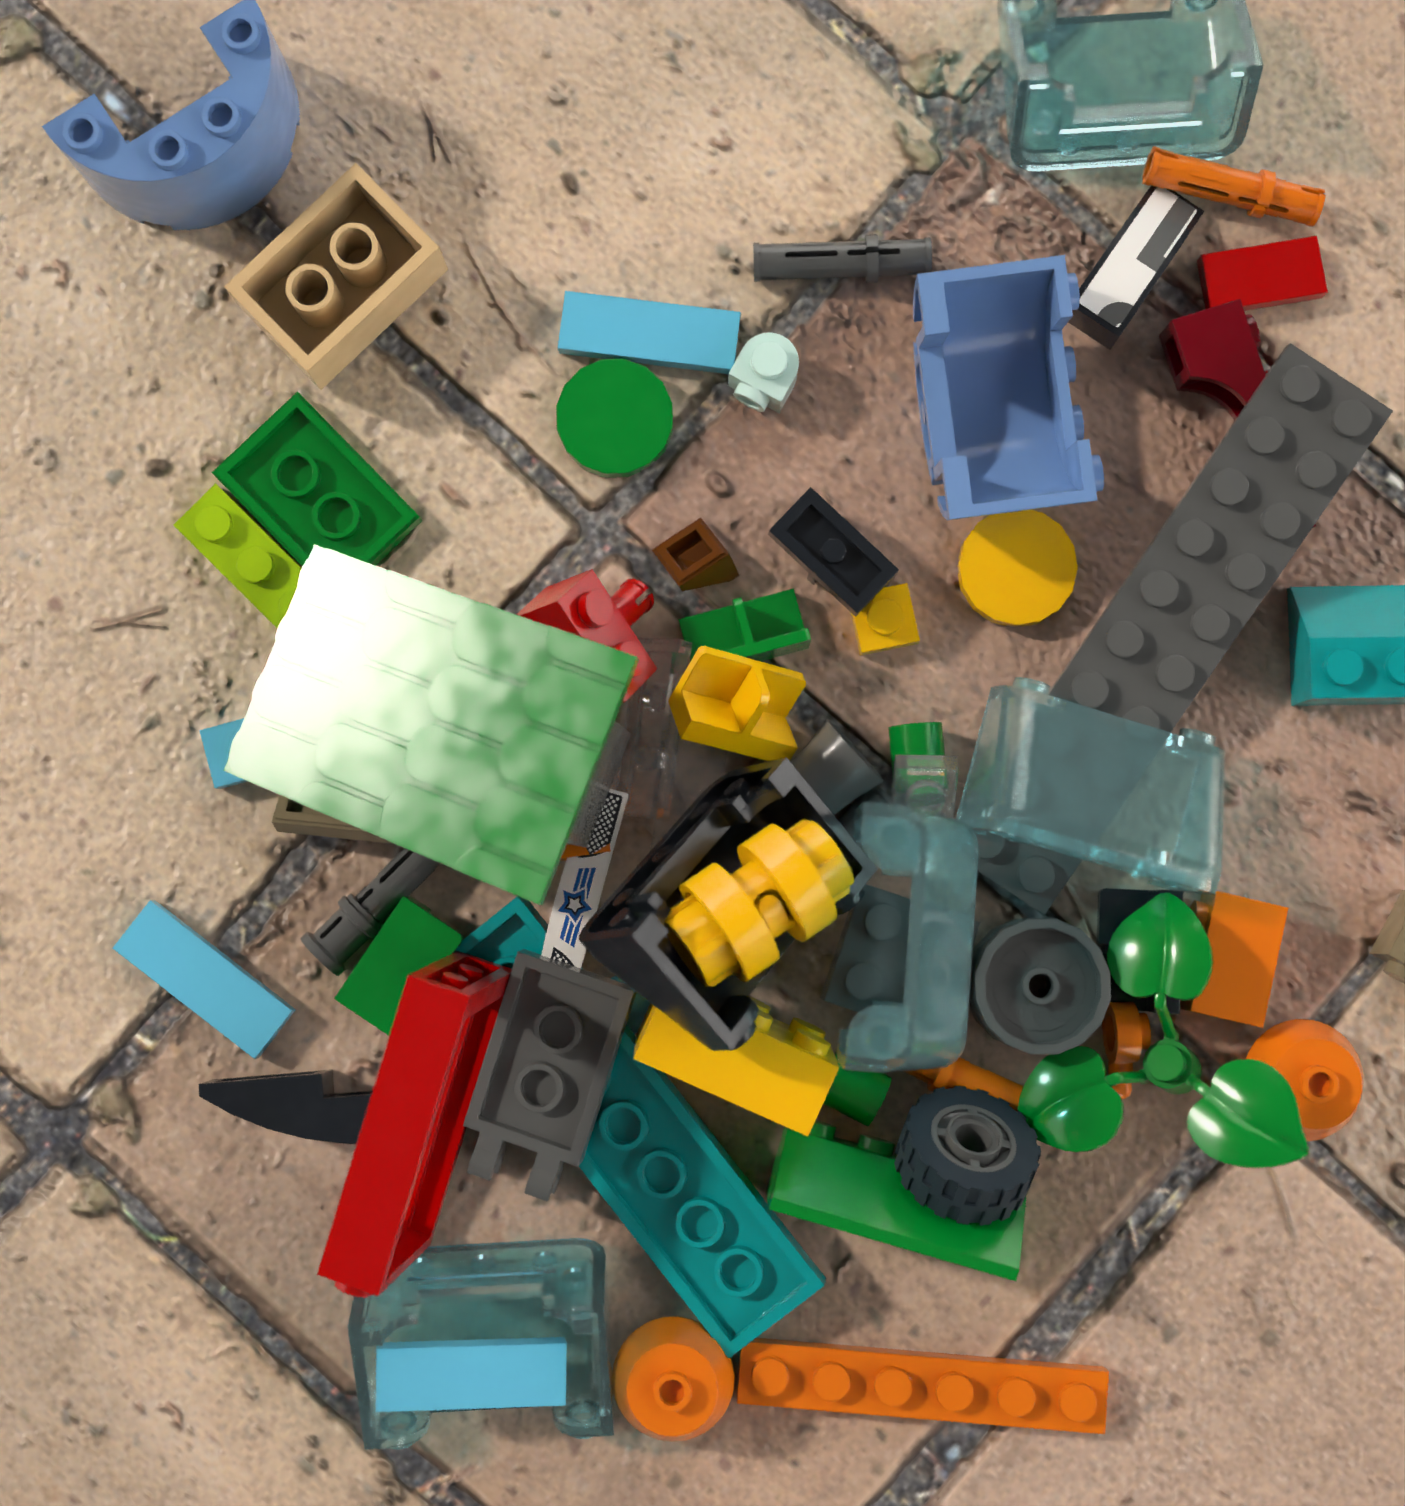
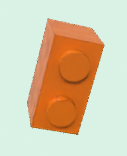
M1202 891L1200 901L1194 900L1190 908L1199 918L1209 938L1213 954V969L1209 983L1202 994L1192 1000H1180V1009L1263 1028L1289 907L1220 891Z

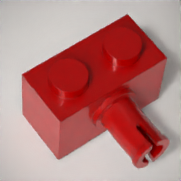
M593 569L547 586L517 613L519 616L547 626L550 625L638 657V664L622 703H625L658 669L631 629L654 606V596L652 593L646 595L638 604L635 602L649 588L640 580L634 578L627 579L610 597Z

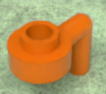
M1133 1001L1110 1002L1102 1021L1103 1041L1108 1058V1075L1115 1072L1133 1071V1063L1139 1061L1141 1051L1147 1050L1151 1043V1029L1147 1014L1139 1013ZM1132 1083L1117 1084L1112 1086V1088L1117 1091L1123 1100L1131 1094Z

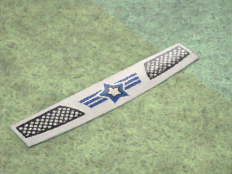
M613 789L609 790L587 846L589 855L567 858L552 908L542 956L578 968L582 967L586 948L579 941V934L586 923L597 912L627 803L628 793ZM610 843V852L594 854Z

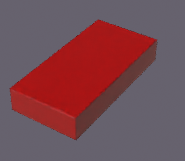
M1317 235L1201 254L1196 261L1205 309L1241 299L1244 311L1321 299L1328 293Z

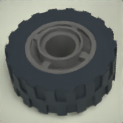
M954 1086L951 1089L941 1087L934 1089L933 1093L929 1095L925 1093L919 1097L916 1106L912 1105L907 1115L894 1153L897 1154L894 1164L896 1172H899L902 1177L901 1183L906 1191L909 1190L915 1196V1201L923 1207L927 1206L934 1211L935 1215L944 1219L948 1217L957 1220V1223L965 1225L979 1223L980 1226L990 1225L992 1221L998 1219L1003 1221L1010 1217L1013 1210L1017 1211L1020 1208L1039 1167L1038 1161L1041 1156V1147L1037 1146L1036 1143L1038 1136L1034 1128H1030L1026 1123L1025 1116L1020 1111L1016 1112L1009 1106L1010 1103L999 1097L997 1099L989 1095V1092L977 1089V1091L966 1089V1086Z

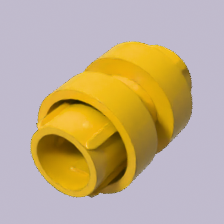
M801 820L786 831L775 824H770L737 847L738 856L742 864L741 868L729 874L717 863H712L680 885L683 901L671 908L672 911L666 918L664 926L669 931L666 935L673 948L701 984L714 987L731 974H734L741 981L747 982L779 960V951L774 940L776 937L787 931L798 941L805 942L837 919L835 902L850 892V886L854 883V877L848 862L836 843L817 823Z

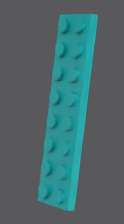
M517 896L467 936L455 952L461 951L512 969L517 952L521 949L542 955L548 924L529 900ZM626 1025L590 1141L579 1168L704 1328L720 1345L726 1356L730 1358L824 1287L827 1278L775 1212L769 1210L768 1203L668 1076L662 1071L633 1059L636 1036Z

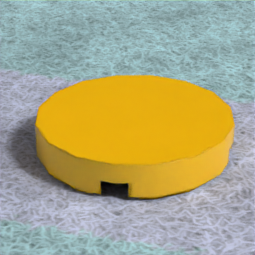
M1034 510L994 514L981 520L961 545L958 558L960 590L971 608L991 623L1003 626L1023 627L1036 625L1056 613L1073 592L1078 571L1074 544L1063 527L1043 512Z

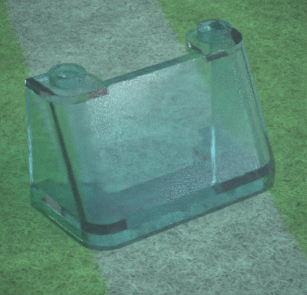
M998 0L997 10L1007 136L1011 159L1016 166L1028 171H1049L1144 165L1153 146L1188 157L1215 160L1233 153L1242 145L1247 134L1264 66L1245 0H1171L1169 11L1056 18V0Z
M1015 677L1013 686L1000 685L991 687L956 816L955 828L979 835H986V832L990 831V834L1007 838L1011 842L1034 845L1132 874L1134 878L1148 880L1147 884L1167 890L1216 895L1222 873L1226 752L1214 746L1216 741L1214 735L1187 728H1181L1179 735L1076 704L1049 695L1050 685L1029 678Z
M863 802L854 811L852 838L855 842L862 844V849L867 858L877 867L881 868V875L912 878L903 1002L872 1000V1006H868L858 1012L850 1022L849 1028L839 1029L837 1061L844 1070L877 1073L945 1068L957 1061L964 1051L967 1039L979 857L978 840L972 828L956 818L898 804Z
M583 1238L429 1246L378 1297L374 1295L370 1297L354 1296L347 1327L365 1450L404 1449L413 1445L427 1433L432 1413L509 1409L484 1408L376 1412V1346H382L384 1342L565 1337L567 1342L566 1406H552L555 1427L561 1433L578 1439L614 1436L615 1413L607 1263L604 1247L598 1242Z

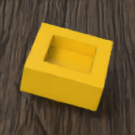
M908 583L883 588L856 617L851 613L860 656L915 645L920 642Z

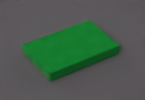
M298 391L211 472L302 567L309 558L314 544L376 566L423 521Z

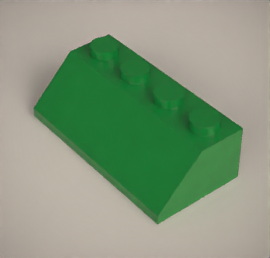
M815 1120L808 1136L784 1126L765 1192L769 1210L1009 1280H1017L1020 1268L1026 1197L1017 1211L1013 1210L1010 1217L1003 1221L998 1219L992 1221L990 1225L981 1226L979 1223L960 1224L957 1223V1220L948 1217L944 1219L935 1215L933 1210L927 1206L923 1207L915 1201V1196L909 1190L906 1191L901 1183L902 1177L900 1173L896 1172L894 1163L897 1155L893 1154L894 1143L866 1134H860L858 1143L834 1137L837 1127L819 1120Z

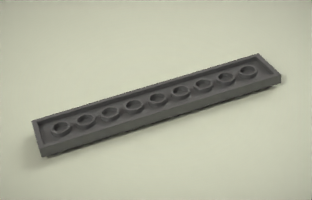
M1288 344L943 844V848L1044 916L1393 410L1293 344Z

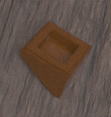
M701 517L652 549L656 558L682 592L730 582L740 576L730 554Z

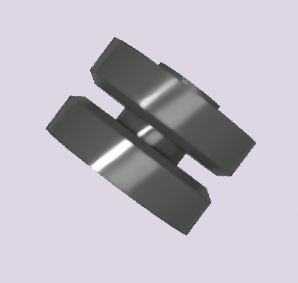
M1014 919L992 928L974 947L965 969V998L975 1021L993 1039L1029 1054H1060L1083 1044L1102 1024L1111 1001V975L1100 947L1080 928L1058 919ZM1034 975L1045 976L1046 988L1038 989L1040 997L1033 996L1029 990V982Z

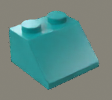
M1405 585L1305 586L1287 588L1291 706L1405 704Z

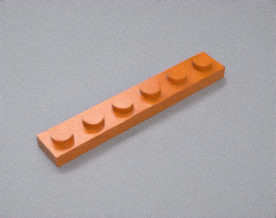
M755 1338L740 1350L737 1404L1105 1434L1109 1371L1103 1366Z

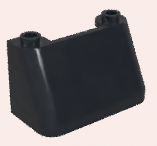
M787 757L728 772L709 785L591 917L581 930L579 941L598 962L709 1050L732 1051L746 1043L757 1028L754 1021L757 1018L759 1009L749 995L775 963L747 982H743L734 974H731L714 987L701 984L673 948L666 935L669 931L664 926L666 918L672 911L671 908L683 901L680 885L712 863H717L729 874H732L742 867L737 847L770 824H775L786 831L801 820L814 821L821 826L836 843L852 871L854 883L850 886V892L835 902L837 915L850 911L861 901L865 894L863 887L878 868ZM787 931L774 939L780 957L795 940Z

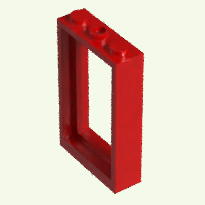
M457 951L407 976L317 1275L335 1281L334 1285L339 1291L355 1297H370L371 1295L378 1297L431 1245L467 1127L463 1126L509 981L511 968Z

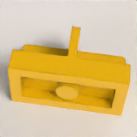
M701 646L697 649L668 702L680 739L766 761L785 757L790 761L798 747L786 717L805 688L806 681L801 672L711 647Z

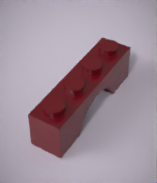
M1241 299L1173 319L1159 335L1176 390L1198 393L1213 399L1229 412L1234 421L1269 371H1264L1257 350L1261 343L1258 325L1251 314H1245Z

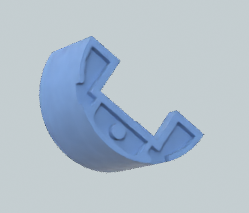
M242 0L200 27L204 36L229 72V80L130 142L124 139L95 93L42 126L51 140L94 191L118 212L143 224L146 221L153 224L170 226L173 230L202 229L219 225L248 211L260 202L280 180L293 155L291 147L295 137L296 125L300 124L299 99L291 71L255 0Z
M1065 255L917 274L913 294L914 322L922 321V328L916 337V342L913 343L918 407L932 485L944 484L945 495L937 496V503L941 514L946 520L1097 501V492L1103 490L1104 472L1101 458L1098 454L1091 455L1090 440H1083L1084 420L1080 405H1072L1069 382H1075L1076 360L1072 346L1064 347L1062 329L1073 317L1072 310H1078L1080 294L1076 274L1067 273Z

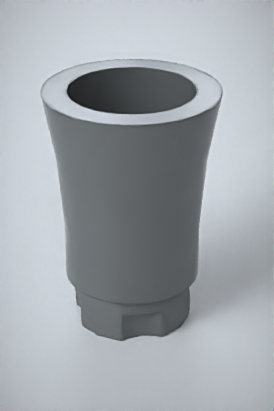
M828 718L808 744L791 761L833 815L854 799L884 782L872 764Z

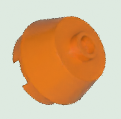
M1294 1019L1274 1025L1260 1035L1245 1058L1262 1061L1274 1067L1290 1084L1297 1099L1302 1127L1307 1141L1320 1140L1333 1135L1351 1120L1359 1107L1363 1094L1364 1075L1358 1054L1345 1036L1325 1023L1309 1019Z
M662 1317L638 1327L621 1345L612 1370L613 1394L623 1416L641 1433L661 1441H685L707 1432L726 1412L734 1391V1368L731 1357L728 1358L720 1345L700 1322L685 1317Z

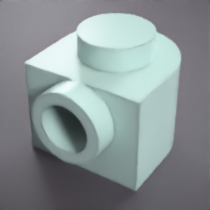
M762 333L751 338L742 348L728 374V386L735 389L733 396L744 405L756 411L764 412L766 407L780 413L797 379L799 357L796 348L787 338L776 333Z

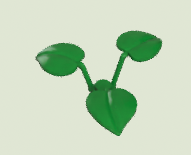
M1171 893L1158 894L1128 916L1113 933L1109 942L1107 963L1111 976L1124 992L1137 998H1146L1154 995V1006L1164 1032V1040L1155 1042L1147 1049L1143 1058L1142 1070L1115 1072L1107 1076L1103 1059L1095 1050L1089 1047L1076 1046L1060 1054H1049L1034 1068L1024 1084L1019 1099L1018 1111L1025 1116L1029 1127L1034 1128L1038 1136L1037 1141L1063 1151L1089 1152L1099 1149L1110 1142L1116 1136L1122 1124L1124 1104L1120 1095L1112 1086L1124 1083H1140L1144 1085L1152 1082L1171 1094H1185L1194 1089L1203 1096L1189 1111L1187 1128L1197 1146L1207 1155L1222 1163L1244 1168H1273L1305 1158L1309 1154V1146L1303 1131L1297 1099L1290 1084L1281 1073L1262 1061L1254 1059L1234 1060L1222 1065L1215 1072L1210 1087L1200 1080L1202 1066L1197 1055L1178 1042L1179 1033L1174 1028L1167 1007V996L1177 1000H1192L1200 996L1208 985L1212 974L1213 954L1207 933L1193 910Z

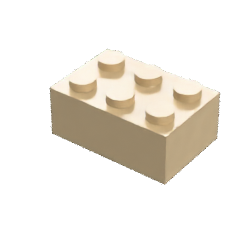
M355 163L224 287L253 322L322 390L448 270L440 247Z

